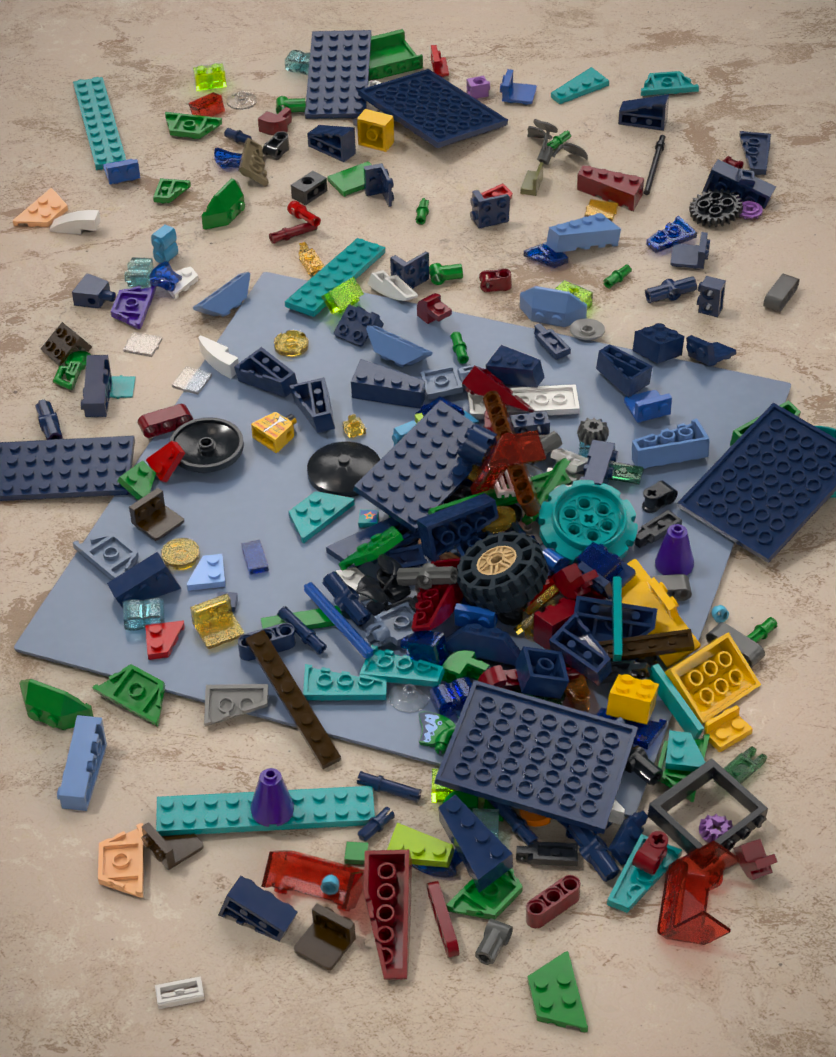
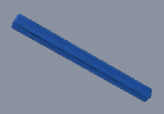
M312 582L305 584L304 591L360 654L365 659L372 657L374 650L321 591Z

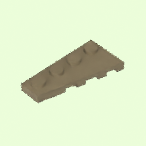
M247 138L238 171L243 176L249 177L266 187L269 181L266 178L267 171L264 170L265 162L262 160L264 157L262 146Z

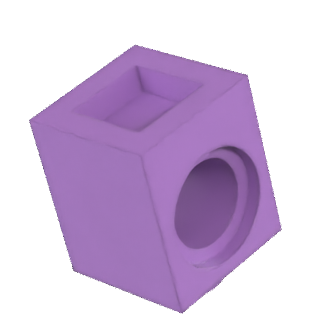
M484 75L466 79L467 93L475 99L488 97L490 82L486 80Z

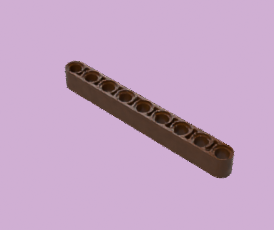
M489 391L484 395L483 401L492 428L498 434L496 436L515 495L524 513L529 517L535 516L539 513L541 505L506 406L497 391Z

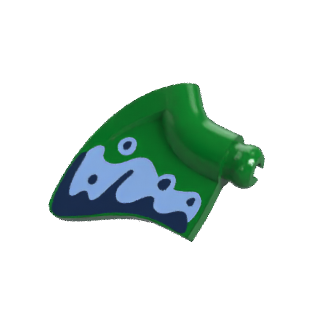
M420 712L419 718L422 725V734L419 744L435 747L437 754L440 751L444 754L456 727L455 723L437 713Z

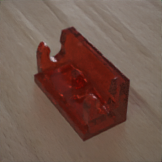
M214 92L188 103L192 115L213 117L225 111L222 95Z

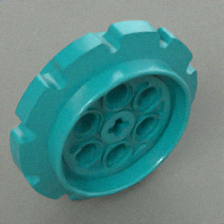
M592 480L573 481L571 487L562 484L549 493L548 502L544 501L542 503L538 517V524L542 525L540 526L539 535L545 547L555 549V552L570 561L569 565L583 561L592 568L608 552L613 553L620 559L627 555L628 546H633L637 535L638 524L634 523L636 512L628 499H620L621 492L605 483H602L600 486L595 485Z

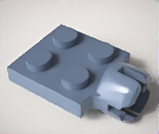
M456 365L422 371L421 378L425 381L427 399L463 393V388H466V386L462 382L473 367L468 365L457 368Z
M406 602L374 616V623L366 628V638L370 644L378 646V648L388 642L398 646L428 631H412L411 627L415 612L411 609L409 603Z

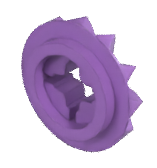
M745 201L743 202V210L740 217L751 220L753 218L758 219L759 216H762L763 208L756 202Z
M717 813L714 816L707 814L705 819H701L699 833L705 841L712 843L733 827L732 820H727L725 815L723 817L718 816ZM713 825H715L716 827L721 826L720 831H718L716 828L713 829Z

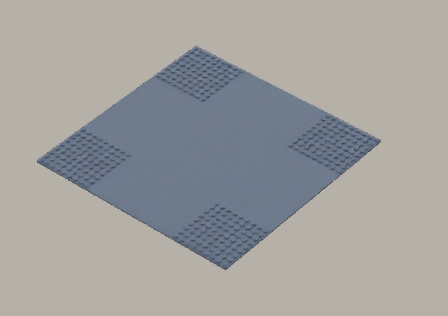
M263 272L217 343L228 347L229 354L238 357L239 363L262 347L295 372L297 383L324 377L329 391L335 429L317 433L294 402L292 393L283 397L239 382L237 375L230 379L215 370L204 360L175 405L185 404L193 420L213 417L227 420L236 425L243 435L244 448L241 456L229 467L209 473L192 472L177 466L167 483L162 482L155 475L150 492L156 488L161 489L164 494L165 505L184 518L185 521L160 540H153L131 523L129 506L138 500L129 492L128 495H115L83 542L91 541V537L104 536L114 532L138 551L139 558L134 566L158 552L182 589L123 609L107 584L111 579L77 551L14 645V649L19 653L108 677L114 673H119L123 668L132 664L162 680L166 685L165 692L204 703L206 685L268 684V707L246 714L297 728L257 660L245 661L240 658L238 638L243 634L262 629L261 618L277 615L283 606H287L292 613L318 609L319 607L304 591V585L312 582L333 606H337L334 602V597L322 582L327 574L341 570L338 565L340 561L328 554L326 547L366 529L358 527L360 509L379 510L378 523L389 518L388 514L362 496L350 497L355 500L354 506L307 542L302 543L299 533L294 528V523L289 518V510L317 491L309 482L307 475V464L310 457L323 446L348 441L370 447L378 454L381 460L394 447L392 440L394 428L410 421H415V414L422 413L425 416L440 400L457 412L465 410L470 414L468 392L465 388H463V393L428 400L426 395L421 409L352 398L351 380L360 359L422 380V371L456 365L457 368L468 365L474 367L475 365L486 369L485 365L501 345L540 359L545 378L539 386L576 385L580 408L579 414L548 415L550 433L553 431L558 433L563 443L559 448L587 458L591 445L584 446V443L579 442L577 429L580 422L585 421L586 418H595L596 420L602 419V422L607 423L609 436L606 442L615 443V449L618 451L617 462H613L612 466L614 467L613 478L609 479L608 484L621 492L620 499H628L636 512L634 523L638 524L637 534L641 530L642 525L667 510L682 519V525L688 532L694 558V567L692 572L687 575L690 581L692 596L688 600L677 601L679 605L677 611L681 619L699 641L735 542L680 509L677 502L731 447L730 441L733 430L761 416L772 403L781 405L786 402L791 384L675 358L657 364L632 351V349L614 346L653 366L650 384L635 394L657 390L660 395L669 393L672 397L670 415L637 423L624 403V398L627 396L596 369L599 350L609 344L557 334L570 347L571 354L555 360L535 338L534 328L452 311V315L439 322L435 320L427 324L417 316L416 303L350 289L343 290L316 316L312 317L285 307V301L302 287L307 280ZM348 304L355 307H362L369 313L374 312L378 314L380 320L384 323L382 329L433 353L431 356L413 365L400 367L394 364L395 361L382 359L380 354L374 352L369 336L363 346H358L336 337L334 331ZM453 332H460L462 340L467 346L466 352L469 360L464 364L459 363L457 355L453 351V343L450 338ZM503 384V385H505V386L508 387V388L524 387V386H515V385H506V384ZM274 412L283 417L292 414L297 420V423L293 425L294 437L278 453L273 452L252 438L251 424ZM477 419L479 424L483 426L484 419ZM698 419L709 437V457L648 467L646 469H637L632 461V440L650 434L659 435L661 430L667 428L673 430L679 424H691V420ZM174 431L153 437L135 465L143 460L149 466L146 459L168 444ZM552 452L547 454L540 462L527 466L530 477L547 472L548 467L554 468L557 462L556 459L550 458ZM477 468L462 484L476 489L477 494L482 493L478 492L475 484L478 470H482L480 468ZM585 470L577 472V474L584 475ZM663 480L678 491L675 501L659 509L657 512L648 513L642 509V503L645 499L643 491L657 482ZM493 521L490 524L496 525L497 521ZM665 536L653 543L648 542L641 548L635 544L632 547L628 546L627 555L621 560L627 564L633 559H637L649 576L662 575L655 567V558ZM416 541V542H414V543H412V544H410V545H408V546L417 545V544H418V541ZM456 544L450 552L460 557ZM544 544L540 545L542 552L547 549ZM222 554L226 587L188 591L187 582L202 556ZM371 561L365 562L357 568L365 576H371L378 581L377 570L380 568L378 562L376 564H373ZM551 570L548 572V575L555 574ZM415 585L409 586L411 594L405 598H413L417 595ZM218 592L238 594L235 612L215 611ZM371 599L360 600V601H361V602L364 604V606L366 607V604H367ZM526 606L522 622L517 626L503 624L498 619L495 628L507 632L520 650H522L523 646L544 649L533 641L534 613L537 611L542 612L541 606L529 609ZM341 610L342 616L371 646L372 644L366 638V628L374 623V615L370 616V620L367 623L357 626L350 616ZM453 612L441 625L398 646L388 642L378 649L382 651L388 649L394 651L395 655H407L415 661L423 660L442 666L447 658L455 653L440 649L444 639L462 627L455 625V612ZM184 620L185 628L180 631L178 641L172 647L170 656L168 658L148 660L145 625ZM336 626L313 629L316 632V636L327 645L326 650L322 654L318 655L308 644H304L301 641L302 638L296 632L295 646L278 653L302 693L305 664L312 665V668L321 669L322 667L330 668V671L337 673L346 671L350 672L353 676L359 677L365 662V658ZM657 655L656 661L658 662L660 667L663 669V671L668 670L669 668H667L664 665L662 660ZM475 657L476 660L489 664V668L501 665L503 670L516 669L515 665ZM640 658L629 659V660H635V661L637 662L638 659H640ZM467 677L460 688L442 680L439 687L387 682L386 700H307L329 737L440 766L445 753L442 754L440 751L437 754L435 747L419 744L422 734L419 713L422 711L437 713L449 718L456 725L458 718L455 715V711L463 709L474 679ZM577 679L573 682L569 680L561 699L528 695L616 721L618 717L606 715L609 693L614 682L602 683L598 686L590 679ZM514 690V692L521 693V690ZM658 694L655 708L647 724L623 719L625 724L638 727L633 746L638 745L642 747L647 753L648 759L654 764L672 717V713ZM624 771L615 799L625 809V817L633 815L634 812L637 813L647 783L636 773H628L627 771Z

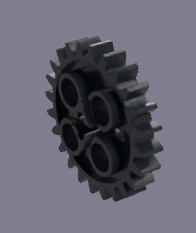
M717 188L713 192L709 189L708 193L703 191L702 195L697 194V198H693V202H690L689 206L690 217L693 218V221H697V224L702 223V226L708 224V227L712 225L717 227L718 224L724 226V223L730 224V220L736 221L735 218H739L743 210L742 198H739V195H735V192L730 193V190L724 192V189L718 191Z

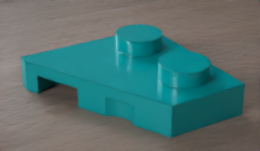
M669 730L666 769L693 772L706 763L691 733Z

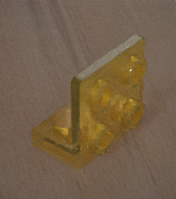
M228 594L190 607L192 624L207 649L238 639L244 634L243 629L232 613L231 599Z

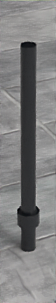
M660 135L659 140L656 142V151L643 192L645 195L650 194L660 156L665 148V135Z

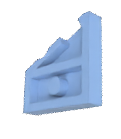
M222 554L202 556L187 582L188 591L226 587Z

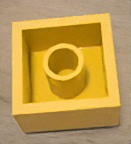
M365 109L357 118L358 145L387 152L394 143V117Z
M618 674L609 693L606 715L647 724L656 705L659 684L648 679L641 680L633 678L631 675Z

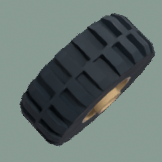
M504 531L495 535H489L487 538L477 541L474 546L466 550L465 555L460 558L459 565H457V583L466 602L470 606L486 608L495 612V614L509 613L514 609L522 608L526 603L534 600L537 594H540L543 590V585L546 584L549 568L542 550L534 538L522 532Z

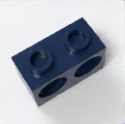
M706 276L703 282L699 283L698 313L718 318L724 305L726 280Z
M547 411L510 415L517 438L550 434V421Z

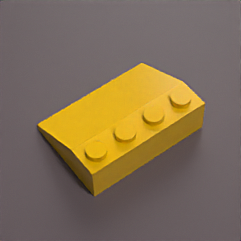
M729 632L716 638L664 671L701 724L761 685Z

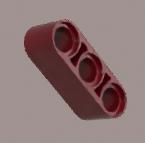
M177 404L144 414L139 417L137 423L143 435L147 438H152L175 431L181 425L193 420V417L185 404Z
M566 875L529 900L526 905L527 925L535 929L541 928L576 904L580 899L581 883L579 878L574 875Z

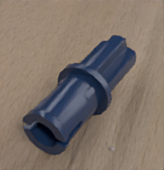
M226 128L224 131L225 137L234 139L237 143L242 142L245 144L247 138L252 139L250 135L244 134L241 130L236 131Z
M389 807L383 808L379 814L371 817L369 822L358 831L357 835L361 841L367 842L377 832H381L391 819L395 818L393 811L389 814L387 813L390 811Z

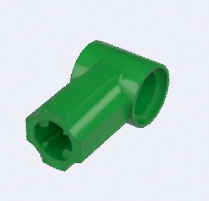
M279 96L276 99V113L278 114L285 107L290 108L291 113L305 112V98L288 99L286 96Z
M440 263L431 264L429 266L431 282L435 285H441L445 280L462 279V264L442 266Z

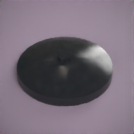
M213 417L194 419L181 425L174 431L169 441L177 442L185 452L178 466L198 473L215 472L229 467L239 459L244 448L243 435L239 428L227 420Z
M348 441L331 443L318 449L310 457L307 464L308 479L311 485L319 492L355 497L359 494L353 491L354 485L380 461V457L373 449L361 443Z

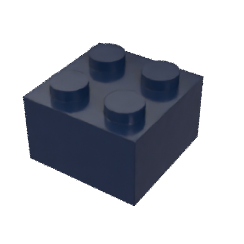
M656 323L653 326L635 331L632 351L658 364L682 356L685 336L679 334L676 330L665 327L662 323Z
M523 646L515 662L521 693L561 699L569 683L562 652Z

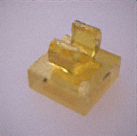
M356 414L348 415V420L342 422L343 429L349 438L366 434V428L360 417L356 418Z
M534 613L514 628L518 635L524 631L527 639L533 637L531 629L534 630Z

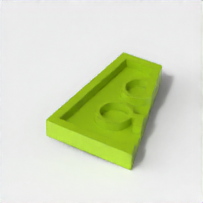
M398 822L387 850L409 849L412 864L449 868L455 851L452 844Z

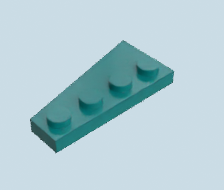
M590 67L552 91L551 98L560 105L609 86V80L593 67Z
M371 645L374 655L365 659L360 671V675L387 679V682L431 687H439L445 673L443 666L423 660L415 661L407 655H395L394 651L388 649L382 651L375 645Z
M305 664L303 695L306 700H386L387 679L362 674L358 677L346 671L337 673L330 671V668L322 667L321 669L312 668V665Z
M641 834L607 899V905L628 913L682 855V849L668 844L667 855L656 873L652 876L632 865L636 852L648 838V836Z

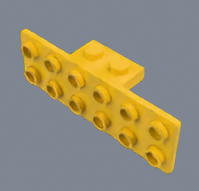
M637 559L628 562L627 564L635 570L636 575L622 588V603L658 609L655 629L649 634L689 629L678 614L677 607L679 605L673 596L669 597L667 595L668 591L662 582L658 583L655 577L651 579ZM693 633V651L658 655L667 668L701 647Z

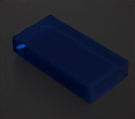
M260 540L241 543L249 574L269 571Z

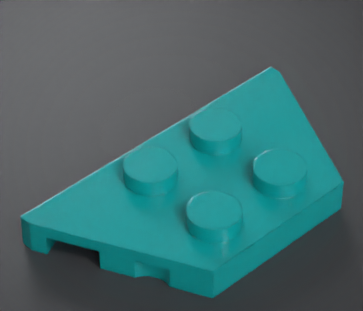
M680 71L650 73L644 83V88H641V96L699 92V85H693L691 79L684 76Z
M315 491L289 510V518L294 523V528L299 533L301 542L305 543L354 506L355 500L350 497Z

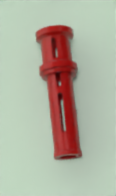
M291 201L288 204L287 210L289 214L294 215L297 219L305 220L312 226L317 227L320 225L321 219L309 212L306 206L301 205L298 201Z

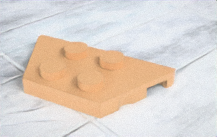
M50 188L13 220V225L19 226L20 223H28V227H49L54 219L68 211V206Z
M143 823L136 825L137 829L125 833L123 831L115 837L108 838L99 843L98 882L100 885L140 898L143 897L144 843L141 839L143 836L141 827Z

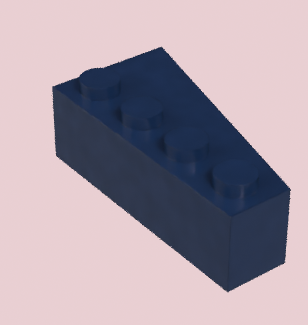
M717 159L710 171L703 191L708 193L710 189L713 192L716 188L718 191L724 189V192L730 190V193L735 192V195H739V198H742V202H756L765 209L773 196L776 186L755 177L754 186L738 184V168Z
M360 359L351 380L352 398L421 409L426 398L425 381Z
M483 493L417 519L424 555L435 562L444 552L448 553L454 549L453 546L460 541L470 538L469 536L476 530L480 531L499 518L496 500Z
M456 795L438 807L439 821L451 843L455 846L458 856L462 859L479 893L513 867V853Z

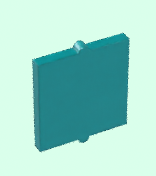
M112 376L110 398H133L136 376Z

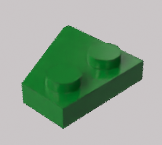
M160 178L153 196L154 202L162 204L171 203L191 187V181Z
M142 460L121 475L117 482L137 500H140L150 493L156 472Z

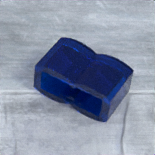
M592 542L576 557L579 564L583 561L609 582L623 570L620 557L615 553L610 554L608 549L601 543L598 545Z
M468 677L459 678L449 684H440L430 689V700L438 714L449 717L454 715L455 711L463 709L472 686Z

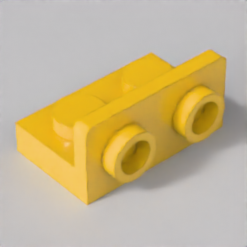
M737 705L724 710L722 714L715 718H710L705 723L704 734L710 735L709 743L718 752L724 751L752 734L753 728L739 716L740 708Z

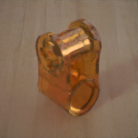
M579 675L578 678L570 679L564 695L567 697L571 708L588 713L590 711L591 693L585 677Z

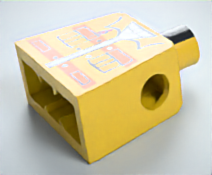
M274 412L251 424L252 438L273 452L278 453L293 439V425L297 423V420L292 414L283 417Z

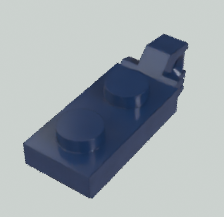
M541 323L534 325L535 338L555 360L571 354L570 347L553 329L546 330Z
M644 810L637 813L634 812L633 815L623 820L608 848L620 865L626 864L640 835L644 832L642 826L646 824L648 819Z

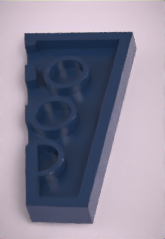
M740 131L739 137L749 170L754 171L756 175H766L771 134Z
M390 517L327 546L326 552L341 562L356 552V548L359 545L370 542L372 536L383 533L391 526H394L401 535L408 531V528ZM352 564L351 566H349V568H358L361 565L355 566V564Z

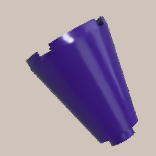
M674 524L668 528L656 555L655 567L662 575L683 574L687 576L693 570L694 558L688 532L683 525Z
M274 768L265 769L260 773L250 806L252 818L258 824L269 827V824H277V826L285 824L290 820L294 812V803L280 771Z

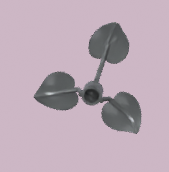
M534 119L533 123L537 127L528 126L527 137L544 138L543 146L537 158L539 162L549 164L551 157L555 158L562 148L569 153L588 160L585 150L572 143L566 142L561 144L553 152V148L547 145L548 139H552L550 132H558L557 127L553 124Z

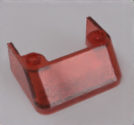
M538 431L503 434L481 464L470 487L472 495L494 489L497 482H499L501 487L499 479L502 475L507 485L508 482L504 472L511 465L546 460Z
M713 840L672 862L667 869L657 927L658 934L668 940L706 945L731 932L729 927L706 912L710 890L722 884L724 870L739 863L740 858Z
M293 850L270 851L261 887H274V892L287 894V891H297L330 900L337 904V909L349 912L350 909L356 907L364 889V869ZM327 875H334L339 879V889L336 894L328 895L321 890L322 880Z

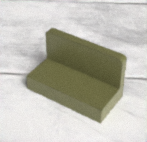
M540 162L537 171H527L520 194L537 195L543 179V162Z

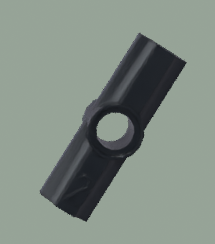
M638 745L632 746L625 771L636 773L646 783L654 786L663 776V770L648 759L647 753L642 747Z

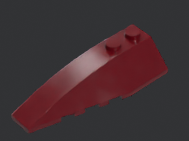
M460 558L431 561V564H434L436 567L453 566L457 569ZM457 582L456 584L432 585L430 589L419 587L420 592L417 593L418 603L415 605L416 613L413 616L412 631L432 630L450 617L454 612L456 603L460 604L464 598Z
M409 849L365 851L363 892L384 980L407 979L412 888V858Z

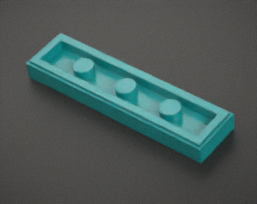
M613 577L612 581L613 661H620L623 654L621 577Z
M653 665L651 667V676L647 679L659 684L657 694L684 732H689L694 739H699L704 730L703 725L660 665Z

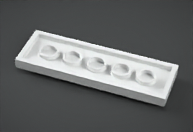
M576 385L510 388L513 391L512 395L522 398L534 409V412L547 411V414L550 416L579 414L580 408ZM468 392L470 415L475 419H484L486 407L483 396L472 395ZM505 404L509 416L531 413Z

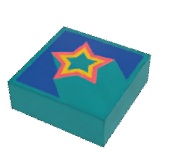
M360 509L358 527L368 528L377 524L379 510Z

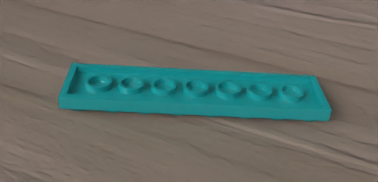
M355 239L285 301V307L312 317L316 316L384 255L385 247L365 241L364 239Z

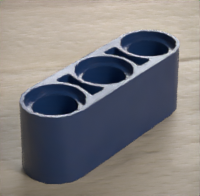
M281 623L243 634L238 638L239 656L245 661L256 659L248 647L245 638L262 630L265 631L278 653L289 650L296 644L295 629L290 623Z

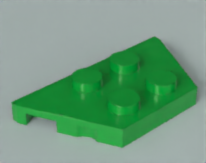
M165 112L171 136L200 139L222 125V118Z
M391 526L383 533L372 536L370 542L359 545L356 548V552L338 564L341 571L346 570L352 564L358 566L377 559L379 555L384 554L404 540L401 533L394 526Z
M130 664L119 673L109 676V680L101 685L95 684L92 687L94 692L158 726L166 686L162 680Z
M704 734L703 738L694 739L704 760L710 738L709 734ZM667 740L664 741L658 767L663 770V776L659 781L671 788L692 772L665 768ZM697 790L686 799L694 802Z
M513 868L480 893L475 887L473 879H471L446 904L447 910L452 913L489 920L491 918L496 919L523 892V886L519 879L515 877Z
M566 951L527 976L536 1020L547 1024L553 1023L563 1028H566L567 1025L580 1028V1032L586 1033L588 1032V1025L569 952Z

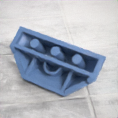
M250 273L238 274L197 305L193 306V309L211 316L221 315L224 317L230 314L232 308L241 306L242 301L247 298Z
M534 286L520 293V309L533 322L567 327L576 320L587 318V304L570 292Z
M367 326L366 328L374 352L380 354L382 359L395 361L394 364L397 366L413 365L431 356L433 353L378 326Z

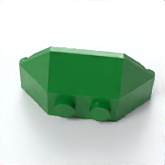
M231 178L213 196L206 212H203L201 215L203 229L227 226L245 209L244 194L238 181Z
M26 679L19 682L27 715L34 721H40L52 728L56 727L66 730L75 727L77 715L94 717L91 705L84 704L79 698L64 690L34 679Z

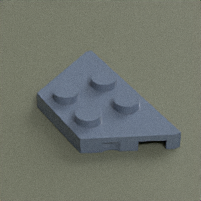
M114 532L104 536L91 537V541L85 543L73 542V548L111 580L132 568L139 558L138 551Z

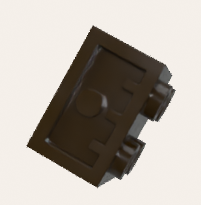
M62 322L44 343L41 350L58 365H61L75 347L79 350L83 348L89 352L92 346Z
M156 488L129 506L131 523L155 541L160 540L185 522L184 518L165 505L163 491L159 488Z

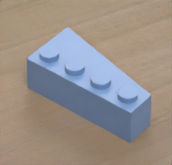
M597 213L549 227L546 245L556 253L575 251L577 247L585 250L590 249V246L596 245L599 248L605 247L606 244H611L612 247L618 246L621 228L605 217V215Z
M698 419L691 420V424L688 425L684 423L679 424L673 430L668 428L661 430L659 435L650 434L632 440V461L637 469L709 457V437Z
M77 715L67 762L62 776V784L57 791V799L60 800L62 809L87 811L107 747L102 717Z

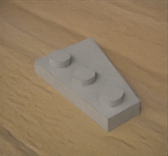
M268 684L206 685L205 727L268 707Z

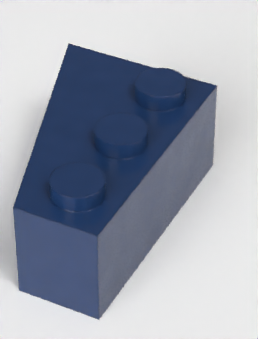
M610 344L599 350L596 369L628 398L650 384L652 365Z
M576 612L549 639L550 650L562 652L565 663L598 686L612 672L610 657L598 641L593 638L589 629L584 626Z

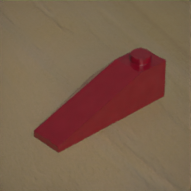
M474 365L462 382L466 386L465 390L472 395L477 394L484 397L489 391H497L504 404L527 412H534L530 405L519 396H513V391L503 385V382L487 369Z

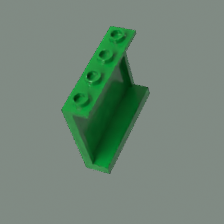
M403 29L372 36L369 81L423 68V55L415 54L405 40V31Z

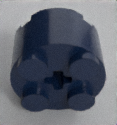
M478 423L473 424L466 431L464 436L466 440L459 446L456 454L480 468L485 462L482 460L483 457H488L497 439L495 437L498 434Z

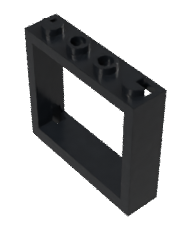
M711 758L649 803L647 816L703 868L711 861L715 862L723 852H729L740 839L745 840L756 827L760 828L762 823L767 820L768 808ZM714 779L751 814L707 847H704L667 811L708 781Z

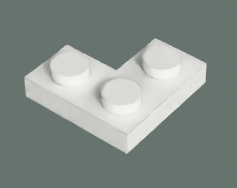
M562 448L552 450L550 457L556 459V462L563 458L571 461L565 470L571 474L583 471L584 465L588 462V458Z

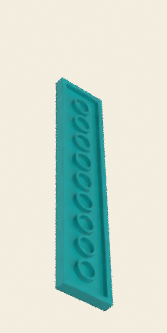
M103 77L73 81L96 170L103 169L104 164L126 160Z
M352 786L288 790L294 803L293 816L281 826L269 824V827L258 824L252 818L250 806L254 792L157 796L156 831L161 836L193 833L214 834L365 826L371 817H375L373 787Z

